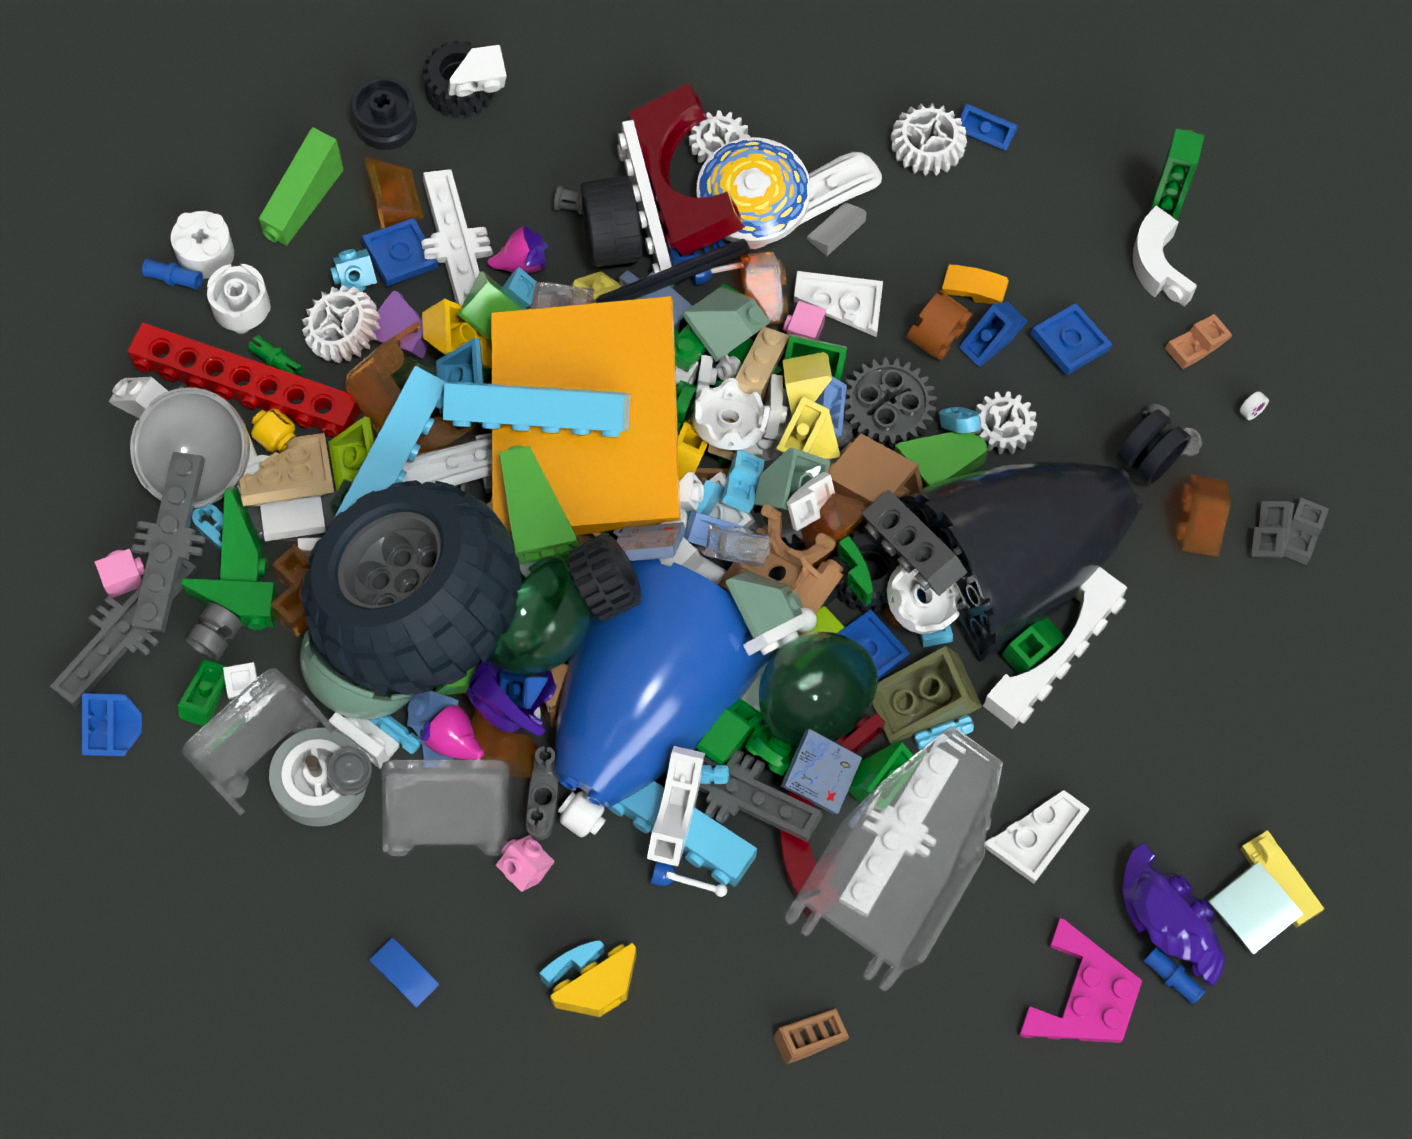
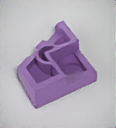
M393 291L378 310L381 318L377 321L380 330L374 332L377 340L372 341L394 347L401 352L423 359L429 342L423 339L422 320L415 309L410 307L403 299V295Z

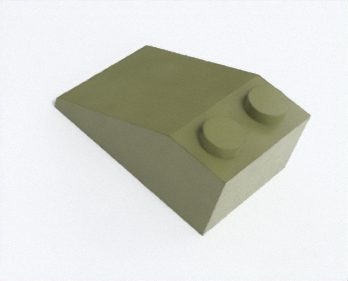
M947 646L867 688L876 712L885 721L884 731L890 743L912 737L916 732L924 729L929 731L930 727L950 720L957 721L958 717L968 715L982 707L959 654Z

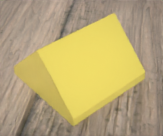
M821 352L783 360L785 385L792 417L802 397L815 402L832 380L829 357L826 353Z

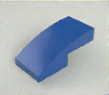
M393 937L369 959V962L415 1008L440 985Z

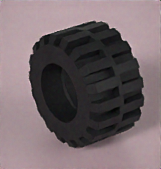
M456 40L450 45L447 42L441 44L442 48L440 49L434 48L432 56L428 55L425 59L426 64L423 65V79L429 103L433 104V108L436 111L441 110L445 116L453 114V118H459L460 115H465V118L471 117L472 112L476 114L482 112L481 107H487L490 104L489 99H493L494 92L476 91L464 97L449 95V82L447 81L472 48H480V46L474 45L472 47L471 42L464 41L463 44H460L459 40Z
M863 529V534L854 531L851 533L850 538L857 546L864 561H872L879 564L884 569L886 575L878 580L871 581L873 590L871 602L865 606L846 584L850 569L837 555V545L832 560L843 568L841 572L843 576L836 585L839 600L842 603L848 601L849 608L853 610L858 606L862 607L861 612H868V608H873V611L877 612L881 610V605L885 607L889 605L887 600L888 581L893 571L900 565L897 561L899 556L896 554L892 557L881 545L883 540L879 538L876 541L866 529Z
M602 533L569 550V569L576 588L585 604L599 619L607 621L640 604L642 599L641 588L635 570L622 547L609 534Z

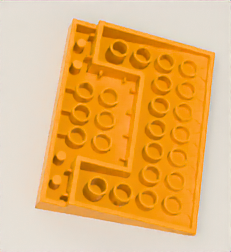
M671 296L491 313L492 384L631 393L629 430L620 432L619 437L602 436V430H590L589 435L572 434V428H560L559 433L542 432V426H530L529 431L512 430V424H501L499 429H492L493 512L501 520L511 537L512 531L499 452L507 451L510 447L518 445L530 446L575 535L681 520L673 299Z

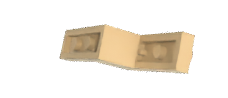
M763 327L759 331L735 378L743 393L751 394L754 391L758 392L763 405L771 374H773L790 336L767 327ZM723 419L724 421L729 422V423H734V422H736V421L733 420V419H730V420ZM710 444L708 448L709 453L729 460H733L736 450L728 451Z

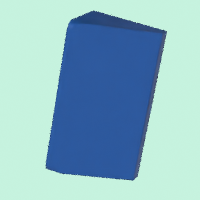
M969 104L965 105L960 117L961 126L965 127L966 135L1004 151H1007L1019 127L1012 122Z
M501 671L499 687L517 707L530 709L544 688L548 677L523 671Z

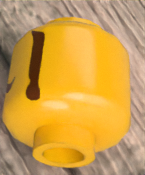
M271 409L267 412L261 410L251 422L254 425L251 432L253 439L268 452H283L288 448L287 443L296 437L294 434V423L278 409Z

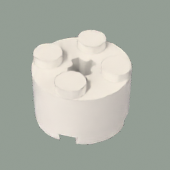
M207 211L183 213L178 217L177 223L171 232V243L178 263L182 268L202 272L203 279L210 278L219 268L232 263L234 246L228 227L221 215Z
M231 264L225 265L216 270L209 278L207 298L214 318L221 326L238 334H244L258 326L266 318L271 308L263 277L255 268L246 264L233 267Z

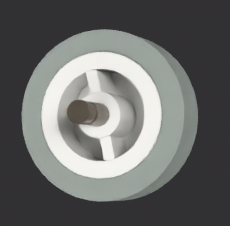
M327 728L306 729L289 737L275 752L269 769L270 787L280 808L296 822L308 826L332 825L348 817L361 803L366 789L356 796L346 795L345 797L334 792L327 782V765L335 751L344 747L357 748L344 734Z

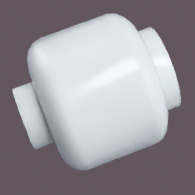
M572 791L558 810L561 814L560 823L579 837H585L589 832L595 835L606 821L601 817L605 809L604 805L603 807H598L589 802L586 798L588 793L585 791H579L577 794Z

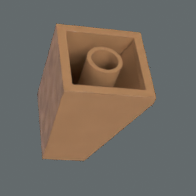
M860 434L854 442H850L836 463L834 462L829 466L828 474L831 475L836 498L864 521L866 519L861 513L888 490L899 499L906 494L923 488L917 463L863 434Z

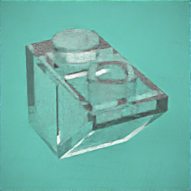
M709 524L705 549L706 555L720 560L765 567L766 559L770 553L769 536L743 527Z

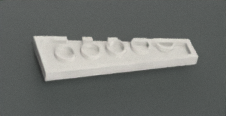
M630 120L622 122V133H618L619 145H617L619 159L621 162L624 161L627 175L630 176L635 200L640 210L638 212L640 226L645 228L647 238H645L648 255L652 254L655 263L652 264V272L658 273L672 266L634 121Z

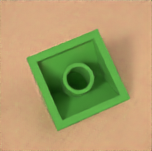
M482 271L479 273L457 315L492 343L491 313L527 310V308Z

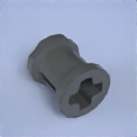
M558 185L554 199V210L560 211L561 208L574 210L578 214L583 215L581 191L564 189V186Z

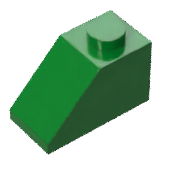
M897 741L860 762L848 791L861 805L885 810L919 761L903 742Z

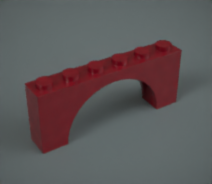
M687 83L629 112L631 120L634 121L644 162L647 165L646 171L649 182L653 183L654 186L651 189L654 201L661 207V211L658 212L659 218L664 227H667L669 231L665 236L672 249L677 248L681 255L685 257L745 228L738 206L727 191L711 197L696 198L682 195L672 189L669 170L673 153L682 138L694 126L707 119L700 98L691 85Z

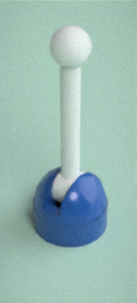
M750 257L747 261L714 267L690 278L694 286L702 285L711 279L713 273L743 267L756 268L758 260L755 257Z
M656 862L650 884L665 887L673 881H678L713 891L719 897L727 894V887L723 884L715 886L676 874L672 865Z

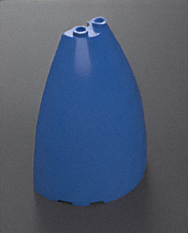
M659 559L630 561L641 588L642 599L640 604L607 621L599 619L588 609L570 653L568 669L560 694L556 728L554 776L558 777L560 784L567 789L575 791L578 787L587 792V800L598 807H603L604 805L610 808L666 774L669 769L674 746L690 750L697 749L698 743L712 728L725 709L744 697L773 652L771 651L763 655L761 651H758L749 656L743 644L754 638L733 596L711 580L673 562L672 566H666L661 564Z

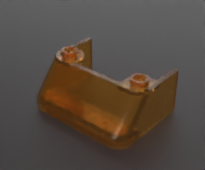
M417 321L377 347L356 365L346 377L345 385L347 391L363 414L370 418L371 425L378 434L401 393L400 388L391 375L401 368L404 361V355L400 346L416 337L420 325ZM443 417L433 418L435 421L427 436L421 433L416 442L421 446L417 455L457 444L482 426V422H471L470 427H463L458 431L450 420H443Z

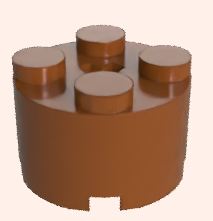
M939 291L919 315L918 326L913 324L906 338L934 358L942 361L950 350V345L954 339L958 340L965 331L966 324L973 314L951 297Z

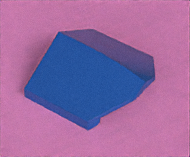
M82 693V755L125 756L142 733L143 718L140 710L127 694Z

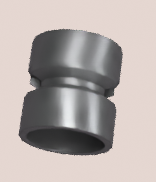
M209 602L199 617L201 623L193 625L185 637V641L204 656L213 660H219L228 646L226 640L234 638L242 626V622L224 607Z

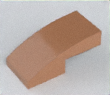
M1213 314L1194 324L1189 332L1169 341L1165 349L1178 365L1185 369L1223 345L1232 337V334L1219 318Z

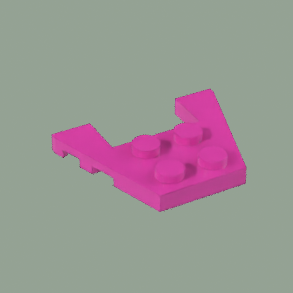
M1060 918L1050 948L1081 959L1062 1018L1030 1006L1019 1036L1023 1038L1045 1037L1056 1040L1064 1038L1079 1039V1041L1121 1043L1124 1039L1142 980L1070 923Z

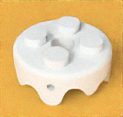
M728 378L716 388L705 387L698 400L695 399L692 415L693 427L697 434L712 446L728 451L746 449L755 445L764 435L770 406L763 405L758 392L754 391L751 394L743 393L739 388L738 381L734 378ZM723 419H727V420L733 419V420H735L736 422H734V423H729V422L724 421Z
M901 565L897 566L888 581L887 600L892 614L903 627L915 633L930 634L945 629L957 619L960 613L957 611L956 605L961 596L955 584L938 596L931 588L925 591L914 578L916 575L914 571L908 574ZM918 588L925 592V604L920 602L917 597Z

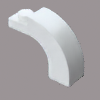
M1155 206L1142 222L1134 244L1132 256L1134 270L1143 287L1152 296L1156 297L1162 290L1172 301L1179 302L1185 307L1192 299L1197 285L1175 270L1167 262L1163 254V247L1173 238L1179 222L1158 206Z
M677 746L673 747L663 798L652 830L647 859L674 866L679 865L697 800L705 753Z

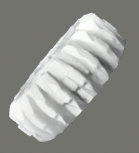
M921 103L918 106V110L910 107L907 114L902 112L899 120H896L894 123L893 132L891 133L892 152H896L897 161L903 160L904 168L912 166L914 174L918 170H923L925 176L929 171H933L937 176L940 173V169L948 172L950 166L956 167L959 159L964 155V147L967 144L965 127L961 126V118L954 119L955 114L953 111L945 113L944 105L940 109H935L933 103L929 108H925Z
M342 285L340 290L332 287L328 295L321 291L322 298L319 301L312 299L314 307L306 309L309 317L302 319L303 324L306 326L302 331L306 337L307 345L312 348V351L317 356L329 362L333 359L334 362L340 364L343 358L351 362L352 355L354 354L361 357V350L363 348L370 349L368 342L370 340H377L374 332L380 330L377 321L381 318L376 311V304L370 300L366 293L360 292L355 287L349 289Z

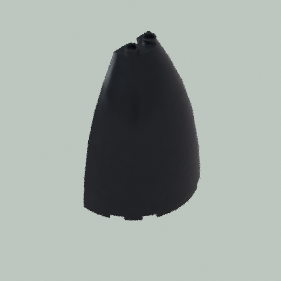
M1030 462L996 466L950 478L899 498L958 557L967 571L965 575L954 583L963 600L956 607L960 613L958 618L980 662L1006 648L1034 623L1050 618L1065 607L1079 593L1080 587L1099 567L1102 568L1136 519L1138 511L1143 508L1142 501L1134 493L1129 483V475L1123 467L1116 469L1110 466L1074 462Z

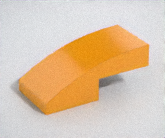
M949 265L942 290L946 295L970 296L973 298L974 303H1002L1009 280L1005 276L967 266Z

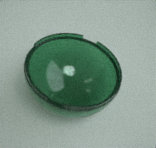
M560 556L545 557L528 568L531 573L521 582V590H518L517 610L508 632L499 637L496 642L497 649L489 657V660L498 668L517 675H536L548 672L566 662L578 650L586 637L592 611L585 604L576 588L570 573L568 560Z
M824 631L800 635L779 648L764 668L758 691L759 706L763 720L777 739L792 745L794 748H798L802 736L807 729H811L835 742L853 730L857 724V719L862 715L866 707L870 709L877 691V669L867 650L849 637Z

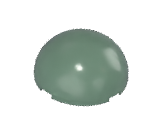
M309 629L306 631L300 649L301 671L310 691L330 710L355 719H377L398 711L415 695H404L400 692L395 693L388 691L386 694L356 684L351 678L341 675L327 661L314 644Z

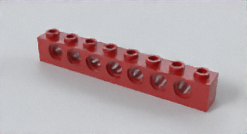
M143 322L127 351L133 366L139 371L145 373L151 371L160 374L161 377L168 381L175 382L177 380L186 383L190 388L211 391L225 400L232 399L238 401L246 408L252 410L257 408L264 411L278 409L299 426L322 430L327 436L333 438L352 426L361 411L359 398L356 395ZM168 353L167 356L158 358L159 355ZM190 362H195V364L190 367H184L186 364ZM214 372H222L218 376H211ZM242 381H249L246 385H238ZM269 390H276V392L271 395H265V393ZM296 399L303 400L299 404H291ZM324 408L330 409V411L327 413H318L320 410Z

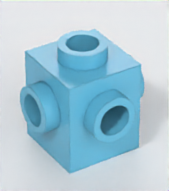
M355 249L345 250L338 254L339 257L333 258L335 267L330 268L335 285L341 284V287L344 285L349 289L355 287L361 292L366 289V286L377 283L367 249L357 252Z

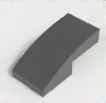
M1300 498L1292 518L1290 535L1283 556L1305 565L1308 564L1329 508Z
M1291 501L1261 502L1259 527H1254L1251 555L1253 558H1283L1290 535L1294 504Z

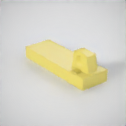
M1268 830L1240 848V851L1252 866L1259 862L1303 913L1301 917L1293 922L1296 928L1324 910V907L1282 849L1277 845Z

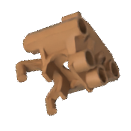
M766 504L762 507L761 514L768 518V526L764 525L763 528L756 530L743 548L740 557L736 558L718 583V586L731 594L725 582L726 580L746 571L772 579L769 577L770 570L781 566L786 569V575L778 582L789 585L792 591L797 592L802 602L801 608H809L817 614L842 578L841 572L843 568L831 559H828L826 562L822 561L817 570L811 565L834 549L835 540L824 533H819L815 539L816 544L808 550L798 551L789 548L781 539V512L777 508ZM797 631L799 636L804 635L806 633Z

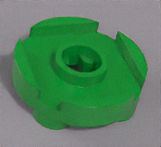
M680 380L676 389L678 435L688 416L691 403L693 404L698 386Z
M756 725L748 736V742L745 745L746 749L750 753L761 756L769 762L768 766L773 772L785 775L799 743L780 730L776 734L767 731L770 727L769 725Z

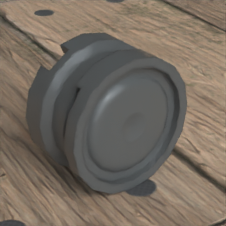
M344 747L335 751L327 765V782L330 788L337 794L345 797L346 795L356 796L362 793L368 787L372 773V765L368 755L361 749L354 747Z

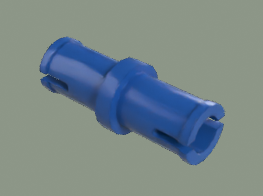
M146 259L142 266V275L144 277L165 281L170 286L178 284L198 290L203 281L202 272L181 268L179 264L173 262L165 264Z
M1157 946L1144 959L1143 962L1147 963L1165 980L1164 984L1168 988L1172 986L1191 1005H1194L1206 992L1204 988L1184 972L1185 968L1181 964L1177 966Z

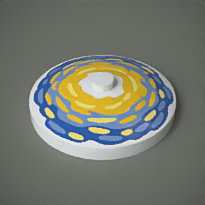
M751 137L729 142L712 153L700 170L696 191L697 198L711 197L727 191L737 204L745 228L725 237V239L731 242L745 239L748 245H764L784 238L801 223L810 202V179L802 161L788 147L770 139Z

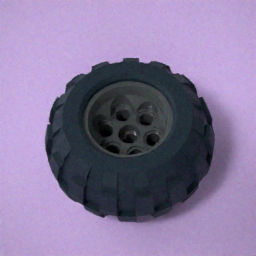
M417 480L391 484L387 489L365 494L357 499L355 504L344 512H340L330 522L324 536L315 543L307 562L309 570L304 575V583L301 586V602L307 616L305 620L314 644L341 675L351 678L358 685L386 694L388 691L400 692L404 695L430 692L438 684L451 685L466 677L467 671L479 662L484 663L497 649L496 642L501 635L508 632L517 610L516 600L518 599V590H521L519 559L515 554L514 541L510 533L493 510L481 500L445 482L435 481L434 483L427 481L423 484Z

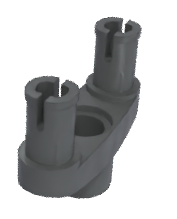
M545 746L539 747L535 752L527 805V833L532 839L538 841L544 840L551 835L556 812L559 807L560 782L559 778L554 776L555 752L551 747H548L546 751ZM543 795L552 798L551 802L547 805H539L536 803V800Z

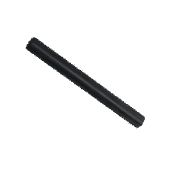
M745 239L737 240L600 295L596 299V303L638 299L749 253L750 247Z

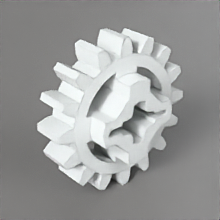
M717 111V116L715 117L708 112L706 113L707 119L691 129L689 145L691 146L692 155L698 154V162L701 163L723 145L738 139L750 138L748 126H742V119L740 117L733 120L731 112L726 117L722 116L721 111Z
M1007 391L1005 397H1001L998 392H995L993 400L985 396L983 405H977L976 412L979 413L981 428L973 433L980 434L984 441L989 443L987 448L989 451L995 446L998 447L999 454L1003 453L1004 448H1008L1009 452L1014 454L1016 446L1023 450L1027 441H1032L1033 432H1035L1037 422H1034L1036 412H1028L1031 403L1022 404L1021 395L1012 399L1009 391Z

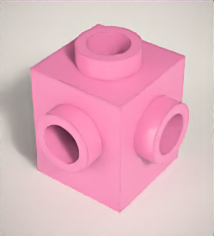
M528 835L518 841L515 839L509 841L501 850L503 856L496 866L510 882L523 892L540 883L555 861L542 849L537 841Z

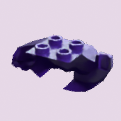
M497 644V649L484 663L479 662V667L470 678L467 688L468 697L482 717L498 730L511 733L523 727L541 736L546 730L541 727L543 721L536 717L534 712L543 702L551 699L557 688L548 660L546 658L533 673L548 677L544 688L530 709L520 708L499 687L501 671H520L512 657Z
M1143 842L1132 850L1125 869L1123 896L1127 912L1139 933L1142 934L1147 929L1153 944L1169 956L1189 961L1195 976L1202 977L1205 984L1213 987L1222 975L1226 960L1211 922L1216 921L1212 917L1215 912L1205 900L1201 899L1198 901L1190 892L1193 889L1192 885L1182 875L1177 877L1175 874H1166L1153 867L1151 864L1157 855Z

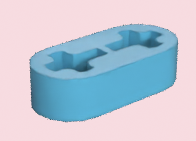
M950 407L939 411L940 425L944 429L956 433H970L981 428L979 413L964 407Z
M212 504L195 508L192 515L195 527L216 548L222 551V536L219 532L223 531V513ZM203 515L211 516L215 524L212 526L208 521H202L201 517Z

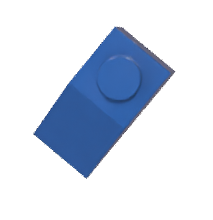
M1009 302L995 303L989 308L959 348L980 367L1006 347L1028 320Z

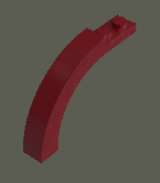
M878 713L870 719L864 717L853 728L854 733L848 738H845V736L840 737L835 743L857 754L883 732L885 721ZM788 791L787 795L807 805L813 806V803ZM780 830V854L787 883L801 910L813 923L836 903L838 894L821 874L813 857L810 840L805 842Z

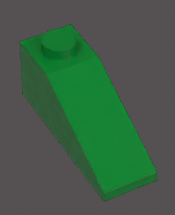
M231 486L225 489L220 580L259 582L263 579V576L267 575L268 558L264 557V547L246 506L242 504L238 487Z
M182 578V586L185 593L192 599L205 606L211 602L224 607L239 618L242 626H247L249 629L264 630L265 627L274 628L278 592L274 582Z

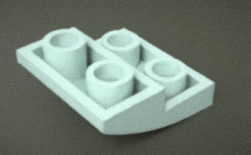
M1259 862L1253 864L1208 901L1225 924L1235 932L1252 954H1255L1303 915L1296 904Z

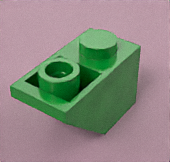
M1049 619L1034 623L1007 646L1002 656L1021 675L1033 669L1066 640V637Z
M739 699L725 709L696 748L705 753L709 760L723 765L732 757L736 750L740 751L745 747L748 742V736L753 728L761 723L764 715L743 699Z

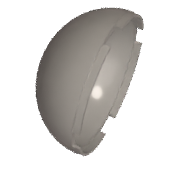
M179 388L168 391L149 403V406L134 425L130 442V455L139 481L145 489L160 501L162 500L173 452L202 455L205 458V463L194 508H199L223 499L225 489L231 486L236 487L239 484V479L244 476L249 462L250 440L242 417L227 400L205 389Z

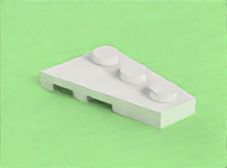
M797 271L794 302L798 303V301L826 309V316L877 337L883 281Z
M1063 790L1020 821H1016L1007 827L1005 831L996 837L986 841L983 847L1035 884L1088 813L1089 808Z

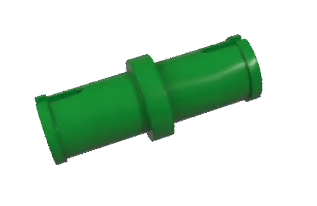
M259 335L255 336L253 340L260 347L253 342L249 343L248 350L263 359L266 365L294 375L296 374L293 370L300 375L303 374L304 366L287 356L286 351L281 347H274Z

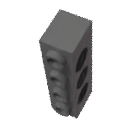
M890 490L861 513L868 522L865 526L868 533L876 541L881 538L883 540L881 545L892 557L896 554L899 556L897 561L908 574L912 571L916 573L914 578L925 591L931 588L940 596L967 573L958 557Z

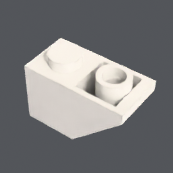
M500 45L472 48L451 76L448 94L464 97L476 91L484 90L487 93H491L504 88L506 71Z
M152 377L124 378L114 386L112 390L114 394L109 402L140 418L149 406V403L158 396L168 392V390Z

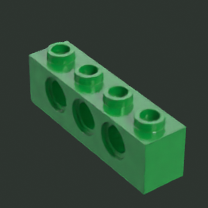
M1176 128L1155 188L1150 211L1155 206H1158L1175 220L1178 219L1199 161L1205 135L1197 134L1192 130Z

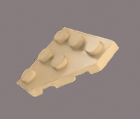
M325 433L294 437L287 443L288 448L280 454L274 452L259 464L260 469L253 475L247 473L241 477L239 483L243 506H257L267 502L290 501L300 497L322 496L327 493H333L334 488Z

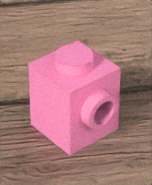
M798 301L793 316H787L783 331L787 332V335L792 334L818 340L825 323L826 309Z
M130 548L127 550H116L106 558L95 561L103 586L111 598L136 590L141 586L143 580L141 575H144L145 567L140 557L134 558Z

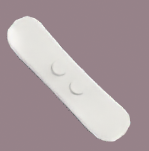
M851 152L809 173L810 202L800 224L880 185L882 174L875 162L862 152ZM767 244L749 245L750 249H757Z
M492 435L416 455L413 462L407 459L402 469L407 472L403 482L417 480L423 484L427 481L434 483L435 481H440L456 486L491 476Z

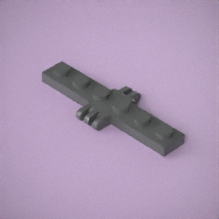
M173 452L156 523L137 522L136 528L147 531V534H134L133 539L138 542H144V546L132 544L131 552L148 555L132 622V626L135 629L165 633L181 561L189 560L190 555L202 556L203 549L193 547L192 545H204L206 538L195 535L196 530L189 528L205 463V458L202 455Z
M188 560L181 561L173 599L183 589L182 578L192 579L198 572L197 567ZM141 586L123 606L110 596H107L103 601L111 609L108 611L101 605L95 609L103 617L101 620L93 614H90L87 618L100 631L50 685L52 691L76 708L82 701V693H89L127 650L132 654L138 650L147 656L151 651L142 643L146 641L153 647L159 643L151 635L153 631L135 629L132 626Z
M739 750L734 752L727 765H723L729 768V781L726 784H714V781L710 782V784H700L699 791L708 794L706 802L709 803V806L706 809L705 815L713 818L718 809H720L716 816V821L724 823L729 814L735 816L741 810L808 842L823 817L820 810L757 781L765 767V762L757 760L753 768L750 769L754 763V757L747 755L740 764L744 753ZM704 756L703 765H711L712 768L719 765Z

